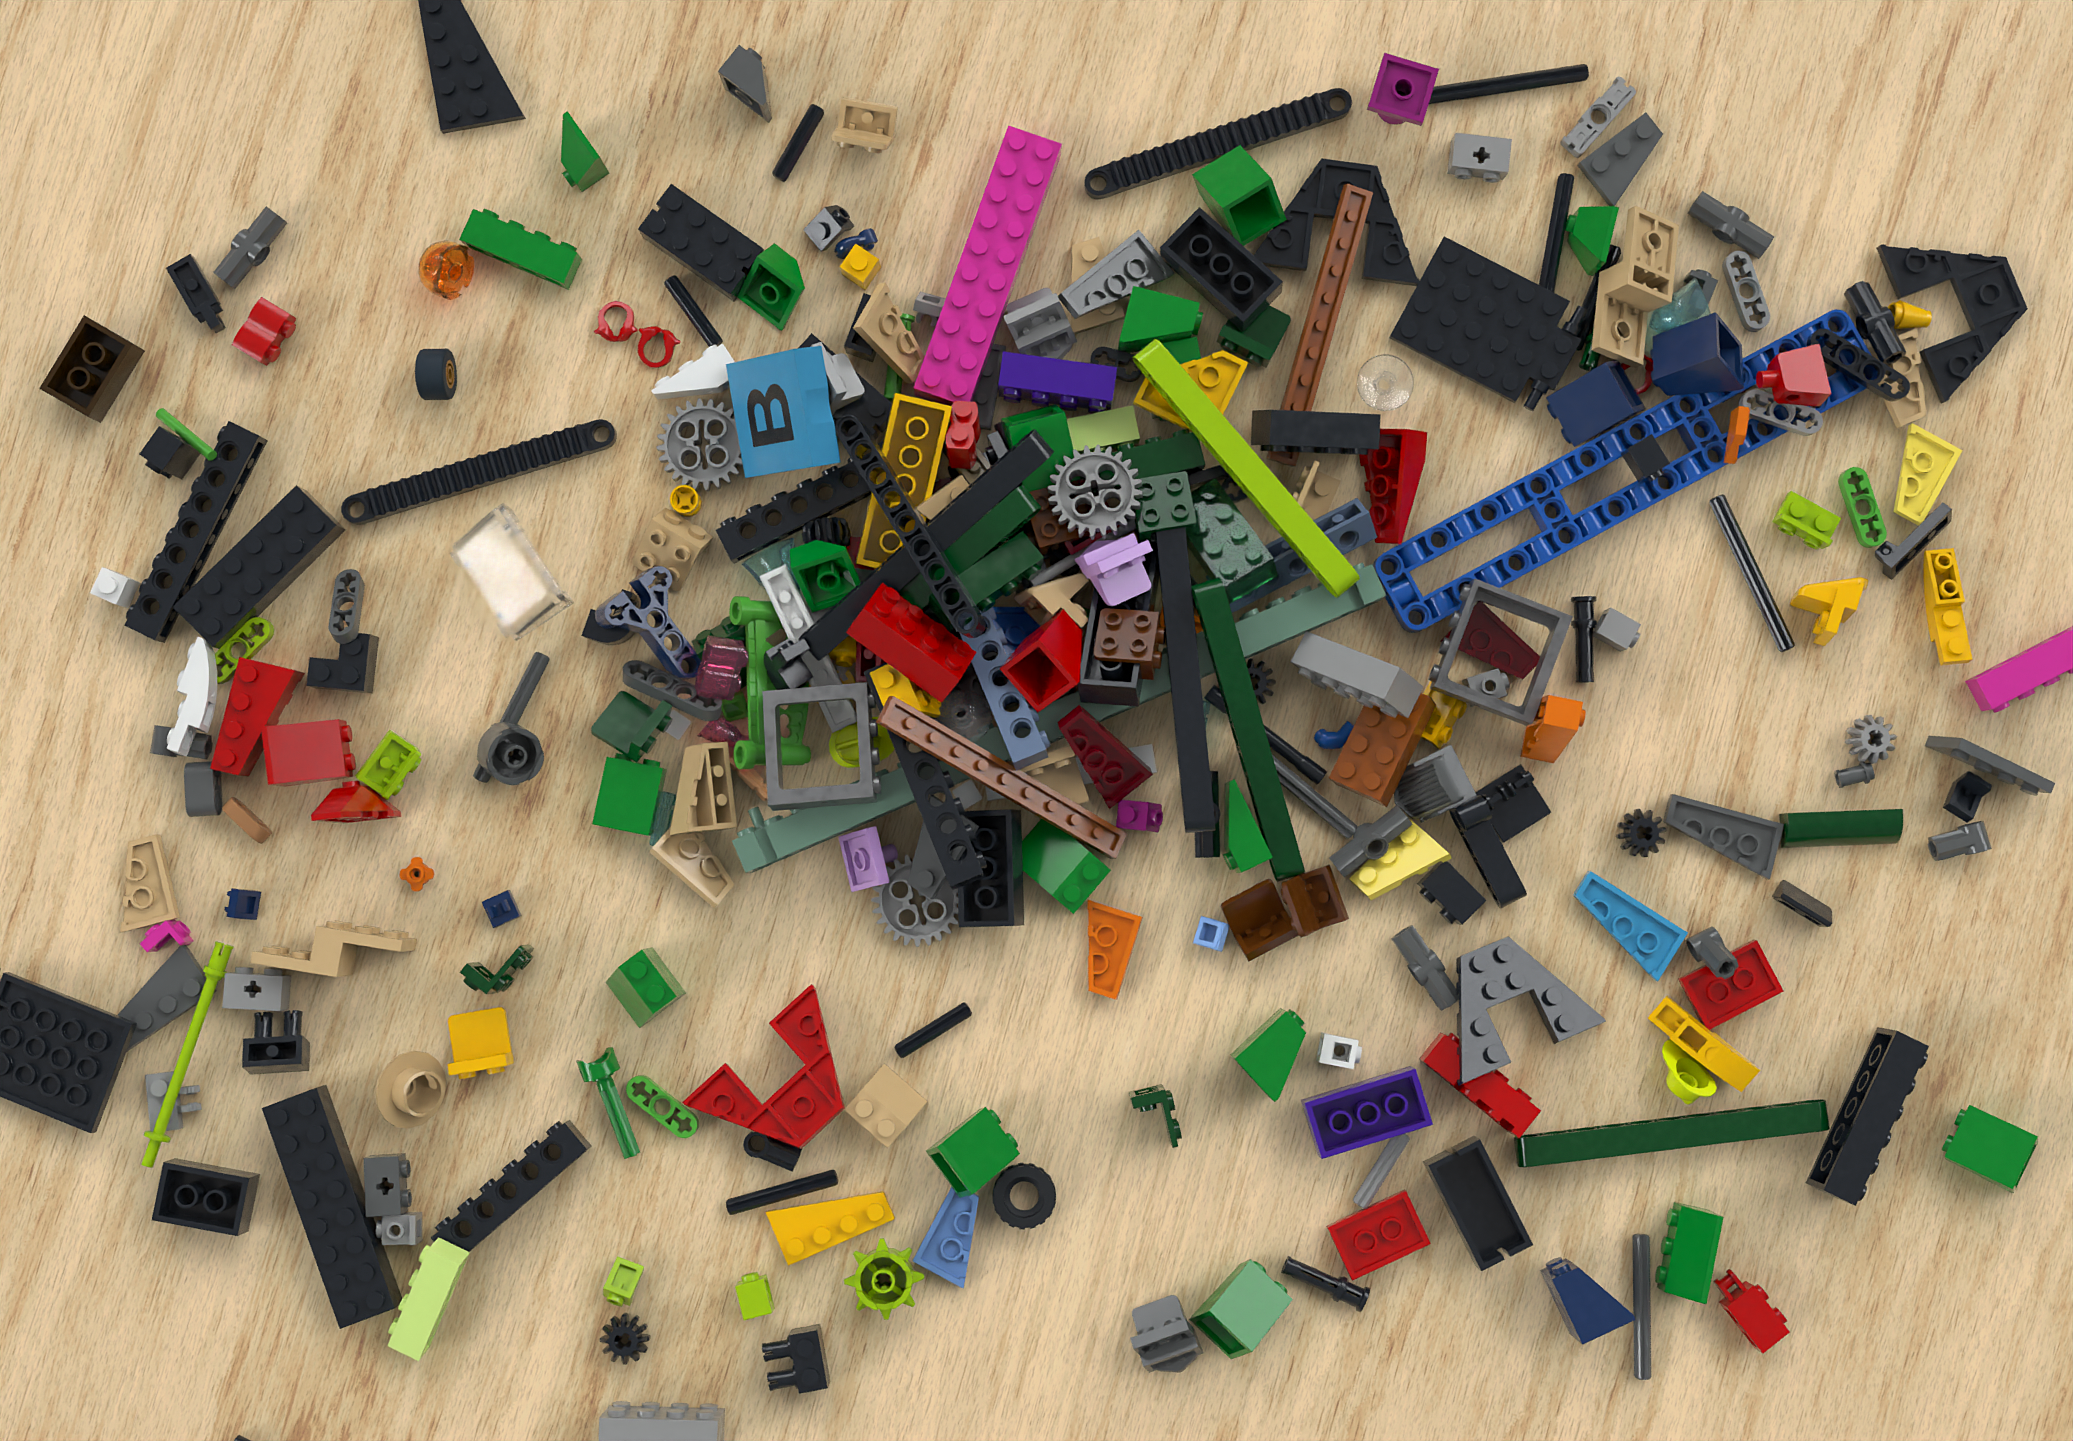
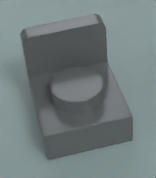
M1697 269L1696 271L1691 270L1686 275L1684 282L1695 286L1688 300V303L1691 304L1688 314L1699 318L1706 311L1718 280L1712 278L1709 272Z

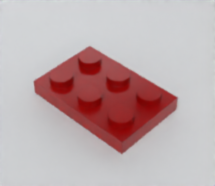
M1752 940L1730 951L1737 959L1739 967L1734 971V975L1727 979L1716 977L1706 965L1678 978L1697 1017L1707 1029L1710 1030L1784 992L1757 940Z
M1405 1189L1368 1206L1366 1209L1363 1208L1326 1226L1352 1281L1431 1244Z

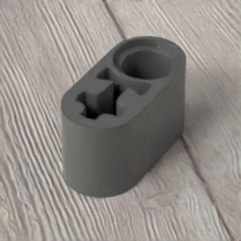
M212 761L192 762L185 765V807L189 817L216 816L222 812L221 771L210 769Z

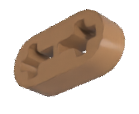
M231 797L222 806V810L256 842L262 844L272 834L270 828L237 798Z

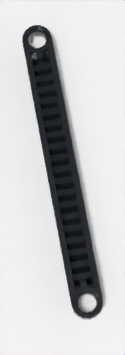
M1341 88L1314 93L1310 97L1305 96L1301 100H1293L1289 104L1284 103L1277 108L1272 107L1268 111L1263 110L1256 115L1251 114L1247 118H1240L1235 122L1231 121L1226 125H1219L1214 129L1210 128L1205 132H1198L1193 136H1186L1184 139H1177L1172 143H1165L1160 147L1156 146L1151 150H1144L1139 154L1135 153L1130 157L1111 161L1109 164L1088 172L1084 181L1085 191L1093 199H1104L1211 163L1239 145L1247 151L1340 120L1349 113L1352 98L1349 92ZM1334 97L1343 99L1345 102L1344 109L1340 111L1333 110L1329 103L1330 100ZM1095 177H1102L1106 181V187L1101 191H1096L1090 185L1091 180Z
M603 419L577 424L571 428H564L562 431H554L552 434L531 438L529 441H522L519 444H512L506 448H499L497 451H489L484 455L479 454L474 458H466L464 461H457L451 465L434 468L432 471H424L419 475H411L409 478H401L399 481L379 485L377 488H369L364 492L347 497L342 503L341 513L347 521L353 524H366L606 450L616 442L617 431L610 422ZM600 427L608 428L610 433L609 438L604 442H598L594 438L595 431ZM356 502H361L364 506V513L360 517H352L350 507Z

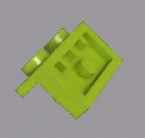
M1790 491L1787 493L1772 522L1779 525L1778 529L1781 532L1790 536L1795 534L1804 539L1803 543L1819 550V548L1824 549L1831 545L1833 540L1830 538L1841 518Z

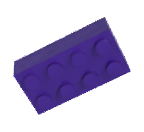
M1003 351L998 383L999 397H1004V401L1010 403H1020L1021 400L1032 401V405L1047 407L1049 403L1060 405L1061 409L1067 411H1076L1077 407L1086 408L1091 414L1108 411L1112 407L1117 367Z
M1411 1066L1301 1099L1313 1142L1321 1159L1433 1125L1417 1071Z

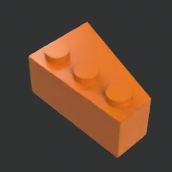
M1552 695L1542 697L1533 724L1526 726L1520 757L1554 763L1574 737L1578 727H1582L1584 724L1586 711L1582 709L1583 702Z

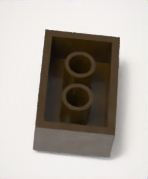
M84 315L39 389L101 423L145 350Z

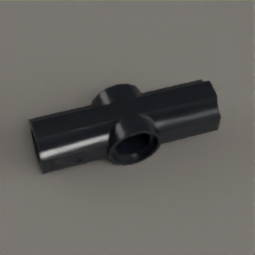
M1860 281L1846 289L1844 295L1856 316V328L1863 339L1869 340L1878 359L1884 364L1890 365L1904 357L1906 350L1894 330L1895 321L1893 314L1888 307L1881 306L1869 282Z
M1210 771L1215 831L1194 832L1195 858L1220 857L1218 771Z

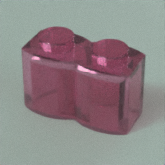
M708 635L695 681V689L698 696L732 701L734 694L738 693L741 687V676L738 675L741 668L746 667L748 662V651L745 649L742 641Z

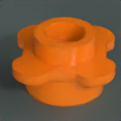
M414 857L406 869H401L399 876L411 885L413 891H421L423 885L434 878V870L424 864L422 858ZM416 871L419 872L418 877L414 875Z

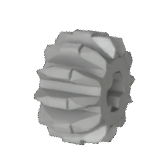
M1866 715L1863 720L1860 718L1853 721L1855 728L1850 727L1846 730L1848 734L1852 735V738L1846 739L1845 743L1853 744L1854 746L1850 749L1849 753L1851 755L1858 754V761L1865 762L1868 759L1871 764L1877 763L1878 759L1886 760L1888 758L1887 751L1895 750V746L1890 743V740H1895L1897 736L1895 734L1889 735L1893 725H1883L1884 718L1881 716L1874 719L1872 715ZM1872 734L1874 738L1871 740L1872 744H1869L1868 740L1871 738L1870 735Z

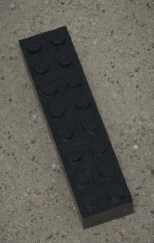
M327 1085L263 1107L264 1117L339 1329L395 1309L400 1305L402 1296L384 1245H382V1240L376 1236L374 1217H366L365 1192Z

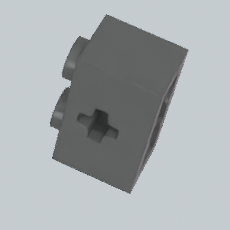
M406 1153L370 1155L363 1158L366 1217L402 1215L407 1212L408 1207L412 1203L411 1190L407 1189V1178L410 1177L411 1167L410 1161L406 1160ZM388 1180V1183H393L394 1188L390 1189L388 1186H384V1181Z

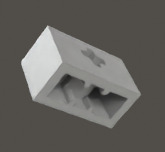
M1455 133L1450 143L1447 174H1453L1455 178L1464 180L1479 177L1489 183L1503 180L1509 171L1512 139ZM1479 155L1480 160L1483 161V163H1478V158H1476L1475 156Z
M235 967V972L225 973L222 1008L266 1011L289 1010L291 975H282V969H264V974L253 973V968ZM253 985L262 987L261 992L254 991Z

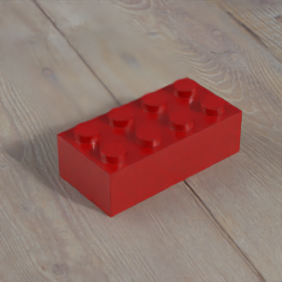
M881 583L846 631L848 635L941 703L959 682L977 653L967 642L959 640L947 631L944 625L932 620L918 606L909 603L895 589L886 586L884 583Z

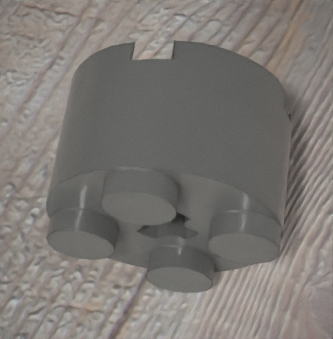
M498 722L491 725L481 737L478 744L477 760L488 774L507 785H519V783L531 780L538 774L543 765L544 753L540 741L535 734L516 723ZM510 751H514L512 756L508 755Z

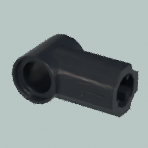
M751 1131L745 1137L743 1143L744 1150L749 1156L761 1158L792 1172L802 1152L801 1148L755 1131ZM753 1136H761L764 1139L765 1148L763 1150H755L751 1146L750 1141Z

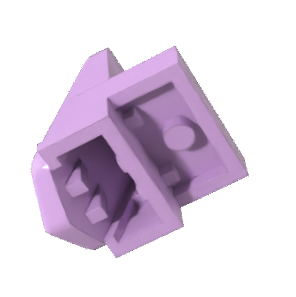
M1134 533L1118 540L1095 541L1079 557L1074 559L1086 578H1090L1108 606L1117 605L1151 588V582L1142 562L1146 560L1144 554L1153 550L1148 540L1138 544Z

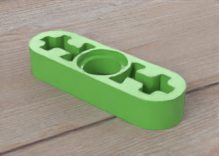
M1859 467L1849 468L1840 474L1838 479L1839 488L1858 542L1863 547L1873 548L1885 541L1887 531L1867 473ZM1851 475L1853 478L1858 477L1859 479L1855 486L1854 484L1849 485L1847 482ZM1862 490L1864 491V494H1860L1854 498H1852L1851 494H1854L1856 492L1858 493ZM1858 500H1864L1868 503L1869 512L1867 515H1860L1856 511L1855 505ZM1873 518V521L1861 525L1860 521ZM1869 528L1871 531L1876 530L1877 536L1874 537V541L1872 538L1866 537V533L1869 532Z
M638 1075L627 1083L626 1093L628 1097L676 1136L688 1138L696 1133L699 1128L698 1117L652 1079L645 1075ZM645 1082L646 1086L644 1089L650 1095L653 1094L654 1090L658 1092L650 1100L649 1106L645 1103L649 1097L643 1093L638 1096L634 1093L636 1091L634 1083L640 1084ZM664 1098L670 1102L671 1109L668 1114L661 1115L657 1113L655 1103L658 1099ZM676 1108L681 1110L677 1114L679 1118L684 1120L688 1117L692 1120L689 1124L692 1127L691 1131L689 1129L681 1131L679 1129L681 1123L675 1118L671 1123L667 1121L675 1113Z

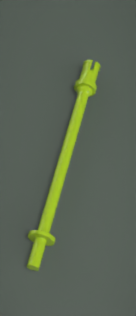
M215 941L208 966H204L203 972H205L206 981L153 1131L144 1132V1136L149 1138L150 1141L141 1164L143 1166L153 1168L161 1143H169L171 1140L165 1134L216 985L218 981L225 978V973H227L225 969L234 948L232 945L227 944L224 946V943Z

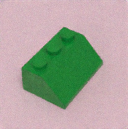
M1674 1202L1673 1209L1670 1208L1667 1213L1668 1234L1661 1243L1662 1264L1657 1267L1655 1273V1282L1658 1283L1657 1288L1672 1295L1707 1304L1723 1216L1708 1209Z

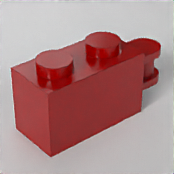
M1728 1269L1726 1271L1727 1275L1720 1280L1715 1279L1713 1281L1724 1296L1719 1303L1752 1346L1759 1352L1765 1353L1790 1333L1784 1325L1787 1319L1778 1308L1772 1309L1766 1301L1769 1299V1296L1759 1284L1754 1286L1747 1281L1742 1283L1734 1272ZM1735 1284L1737 1288L1729 1293L1728 1289Z

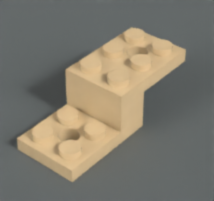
M1638 206L1628 209L1623 261L1599 272L1592 351L1634 368L1643 365L1648 313L1672 303L1679 231L1678 224ZM1617 326H1618L1620 332L1623 334L1622 337L1619 335V333H1618V331H1617Z
M327 921L325 926H316L312 951L300 950L289 953L290 948L263 946L262 951H252L250 963L332 977L353 975L358 945L405 952L415 950L417 939L408 938L409 932L384 930V933H380V927L363 925L355 926L354 929L350 922Z

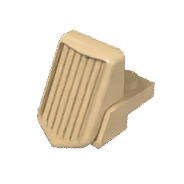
M1084 573L1074 574L1028 588L1017 593L1014 599L1021 606L1025 607L1024 611L1040 626L1064 609L1083 630L1089 620L1086 617L1087 613L1079 604H1073L1072 602L1084 591L1090 582V578L1087 579Z

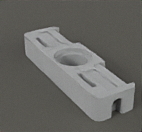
M1616 77L1613 81L1614 84L1602 97H1598L1578 120L1579 123L1566 137L1562 138L1561 145L1574 157H1580L1636 94V90L1631 85L1628 88L1624 85L1626 81L1622 77ZM1596 110L1603 112L1605 122L1602 124L1594 123L1591 119V113Z

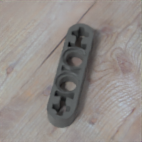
M639 660L628 661L623 666V682L628 687L659 701L664 700L672 705V707L703 721H715L720 718L722 700L716 694ZM665 683L667 686L663 688H657L653 686V684ZM689 694L692 697L688 699H681L677 697V695Z

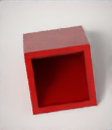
M1064 609L1028 635L1000 667L1002 673L1037 713L1080 682L1083 631Z
M335 719L261 727L268 785L287 787L353 777V770L356 769V760L354 754L350 753L349 742H352V730L345 720Z

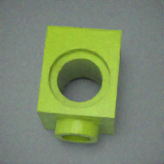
M753 1272L741 1276L742 1281H739L735 1288L743 1320L771 1314L775 1307L767 1274L759 1276L758 1272Z

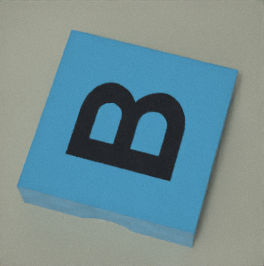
M822 346L791 349L726 364L745 478L841 463L835 424L829 405L828 382Z

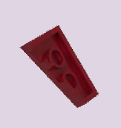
M1478 601L1474 605L1458 650L1523 680L1537 666L1540 656L1483 602ZM1452 629L1444 637L1449 638Z

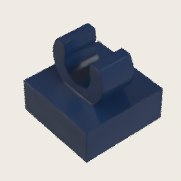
M231 888V891L227 892V896H230L229 904L224 909L227 912L226 917L257 920L261 892Z
M510 890L482 902L493 928H497L522 916Z

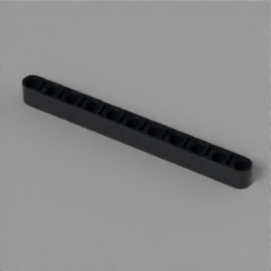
M1035 429L1025 435L926 523L943 552L1054 453V450ZM904 544L799 637V641L802 639L806 641L810 648L808 651L817 661L823 659L849 636L846 631L881 583L898 592L920 573ZM929 544L921 547L920 556H925L929 552Z
M1185 527L1159 531L1155 535L1164 625L1166 629L1185 833L1215 831V817Z

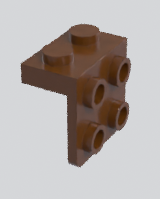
M1077 481L1070 482L1074 486H1079ZM1048 487L1029 492L1042 509L1025 524L1027 529L1025 535L1042 555L1047 554L1050 546L1080 538L1078 528H1075L1070 533L1068 532L1069 522L1063 525L1059 524V518L1062 514L1053 515L1052 509L1057 505H1049L1048 498L1054 495L1048 493ZM1073 494V495H1070V498H1071V499H1074V498H1076V497L1079 496V495H1074V494ZM1080 504L1076 511L1080 514L1088 513L1086 504ZM1086 531L1082 538L1090 536V532Z
M1102 609L1094 647V658L1100 661L1140 663L1142 679L1154 680L1155 669H1160L1162 662V652L1158 651L1159 644L1164 645L1166 635L1165 627H1161L1159 612Z
M1330 864L1305 872L1281 883V897L1283 902L1288 905L1292 915L1290 918L1292 928L1295 932H1298L1301 938L1321 928L1349 919Z
M1271 879L1257 883L1221 904V909L1232 934L1248 962L1299 936L1298 932H1295L1292 928L1290 917L1284 909L1277 889Z

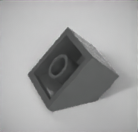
M738 45L718 70L725 90L769 123L772 120L768 80L764 71L765 67L761 62L762 57L752 48L746 50L741 45Z

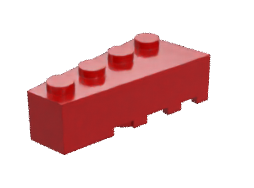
M239 657L210 769L238 776H250L264 750L261 727L278 724V719L283 709L289 704L298 682H301L305 673Z
M1440 1032L1419 1060L1507 1132L1520 1138L1541 1112L1538 1107L1530 1102L1532 1098L1520 1088L1515 1090L1507 1084L1509 1079L1497 1069L1494 1072L1491 1071L1458 1086L1457 1080L1460 1079L1459 1055H1457L1459 1038L1451 1032L1448 1036Z

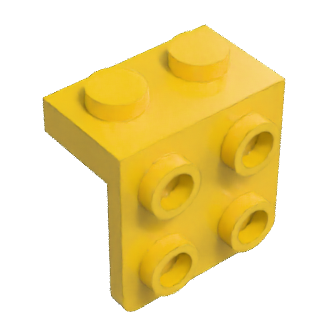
M889 664L870 672L883 707L889 696H895L927 716L936 718L941 715L939 709L941 702Z
M503 1007L456 1014L448 1018L454 1062L447 1064L449 1076L458 1074L459 1079L471 1078L476 1076V1071L487 1069V1074L500 1073L505 1071L504 1066L514 1063L506 1010Z

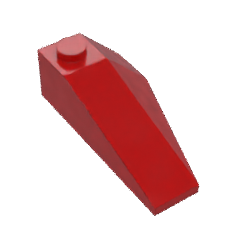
M1380 429L1379 449H1369V455L1359 454L1360 464L1365 468L1367 481L1364 482L1365 491L1369 492L1372 505L1369 513L1377 538L1374 539L1375 543L1402 544L1425 464L1428 432L1411 429Z
M360 781L342 782V788H333L311 814V821L353 823L401 817V811L371 787L360 785Z

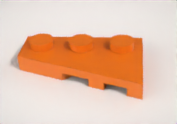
M1088 900L1089 991L1115 1000L1118 999L1143 917Z

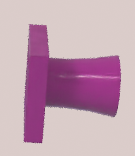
M1384 53L1367 110L1378 113L1379 117L1389 124L1398 125L1409 122L1422 126L1439 69Z

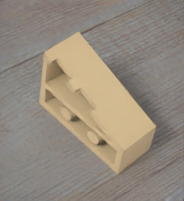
M728 742L702 743L686 747L670 835L737 828Z

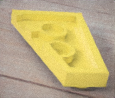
M1913 423L1908 425L1893 512L1919 526L1928 515L1963 450Z
M1410 819L1413 825L1388 843V850L1383 857L1375 860L1369 859L1349 879L1370 900H1373L1402 885V881L1417 873L1421 875L1429 871L1428 867L1440 861L1444 863L1452 858L1451 855Z

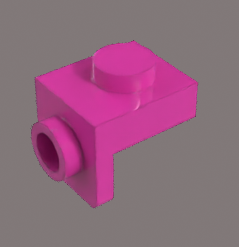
M166 920L161 925L156 924L145 933L147 938L140 945L146 952H157L172 938L181 946L190 945L194 940L189 936L191 933L190 929L183 922Z

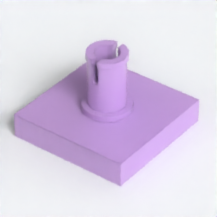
M876 826L838 836L851 892L890 883L885 863L894 862L898 858V853L893 844L881 847Z

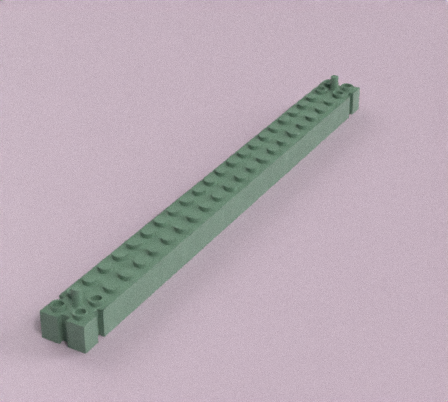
M1363 563L1353 566L1360 580L1338 598L1334 597L1320 582L1317 584L1318 587L1313 590L1309 585L1295 591V594L1291 595L1292 599L1285 601L1284 597L1268 603L1265 606L1266 610L1260 613L1256 608L1242 614V617L1239 618L1240 621L1235 623L1244 658L1248 659L1301 636L1306 631L1310 632L1379 602L1386 594L1373 564L1366 567ZM1203 631L1196 634L1200 679L1215 673ZM1167 647L1161 651V668L1155 669L1154 680L1143 679L1139 705L1171 692ZM1071 688L1056 701L1038 712L1040 721L1035 722L1039 732L1045 731L1051 744L1065 738L1057 722L1078 705H1081L1099 723L1136 706L1083 703L1080 701L1079 691L1074 693ZM993 723L978 728V734L973 737L967 738L966 734L962 735L1003 761H1012L998 726L994 727ZM1021 728L1016 732L1015 736L1025 738L1030 734L1031 730ZM900 762L897 763L899 769L890 773L886 769L875 773V776H880L881 793L876 794L877 802L791 809L792 815L783 818V816L777 815L765 821L759 807L748 810L754 828L752 826L738 832V838L732 840L745 873L758 871L775 862L915 803V798ZM939 762L943 772L949 771L954 785L970 779L969 776L945 762ZM925 766L920 770L919 777L930 779L934 775L935 769L931 766ZM860 780L855 781V782L850 783V784H856V783H858Z

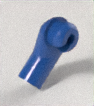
M1347 721L1337 732H1327L1325 729H1320L1315 733L1314 740L1323 749H1340L1345 745L1354 725Z

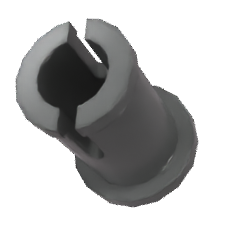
M1860 762L1858 766L1835 770L1834 772L1839 788L1860 782L1868 784L1870 780L1875 779L1871 763L1865 764V762Z

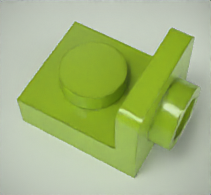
M617 1256L603 1287V1296L607 1297L606 1300L616 1306L622 1307L623 1304L630 1306L633 1294L643 1274L644 1266Z

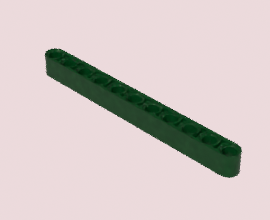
M1219 577L1191 586L1192 595L1259 828L1273 857L1269 859L1275 880L1279 882L1304 874V865L1223 582Z
M1817 1099L1522 1135L1520 1138L1515 1136L1514 1143L1517 1166L1534 1167L1829 1130L1830 1127L1826 1100Z

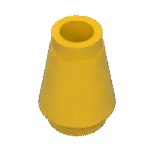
M1901 300L1896 303L1892 302L1888 306L1894 317V329L1927 328L1931 323L1932 314L1925 309Z

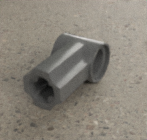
M154 725L150 749L151 754L171 757L179 755L167 749V736L172 727ZM196 733L187 757L208 759L212 751V735Z
M1984 821L1965 824L1957 827V830L1928 837L1927 844L1929 852L1935 861L1962 854H1976L1992 849Z
M1713 926L1686 939V944L1697 962L1703 961L1716 977L1727 979L1734 975V971L1739 967L1737 959L1725 947L1720 934Z

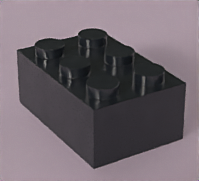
M177 1158L165 1161L162 1166L152 1220L233 1236L242 1235L249 1231L260 1174Z

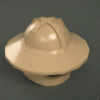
M414 1050L399 1054L391 1060L380 1074L375 1091L376 1105L383 1119L395 1127L410 1129L424 1124L433 1117L442 1104L446 1091L445 1072L441 1064L429 1053Z

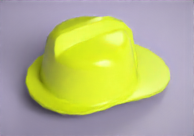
M857 722L833 732L829 740V752L833 760L847 768L860 767ZM877 723L878 736L873 737L874 748L878 747L881 761L894 751V746L887 729Z
M1672 1040L1666 1041L1662 1047V1055L1669 1067L1666 1083L1670 1091L1681 1098L1687 1105L1692 1104L1700 1096L1710 1097L1715 1094L1717 1088L1715 1081L1704 1066Z

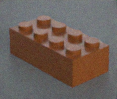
M1420 693L1408 718L1397 714L1396 718L1381 712V708L1375 705L1372 708L1363 706L1329 779L1344 789L1387 807L1431 718L1436 703L1431 697Z

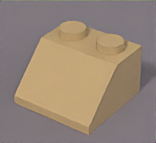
M884 1063L844 1110L888 1148L923 1108L927 1100Z

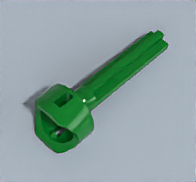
M613 1047L606 1048L602 1056L594 1062L585 1063L584 1061L577 1060L576 1062L583 1081L596 1082L624 1159L636 1156L640 1153L614 1080L611 1077L615 1071L620 1069Z

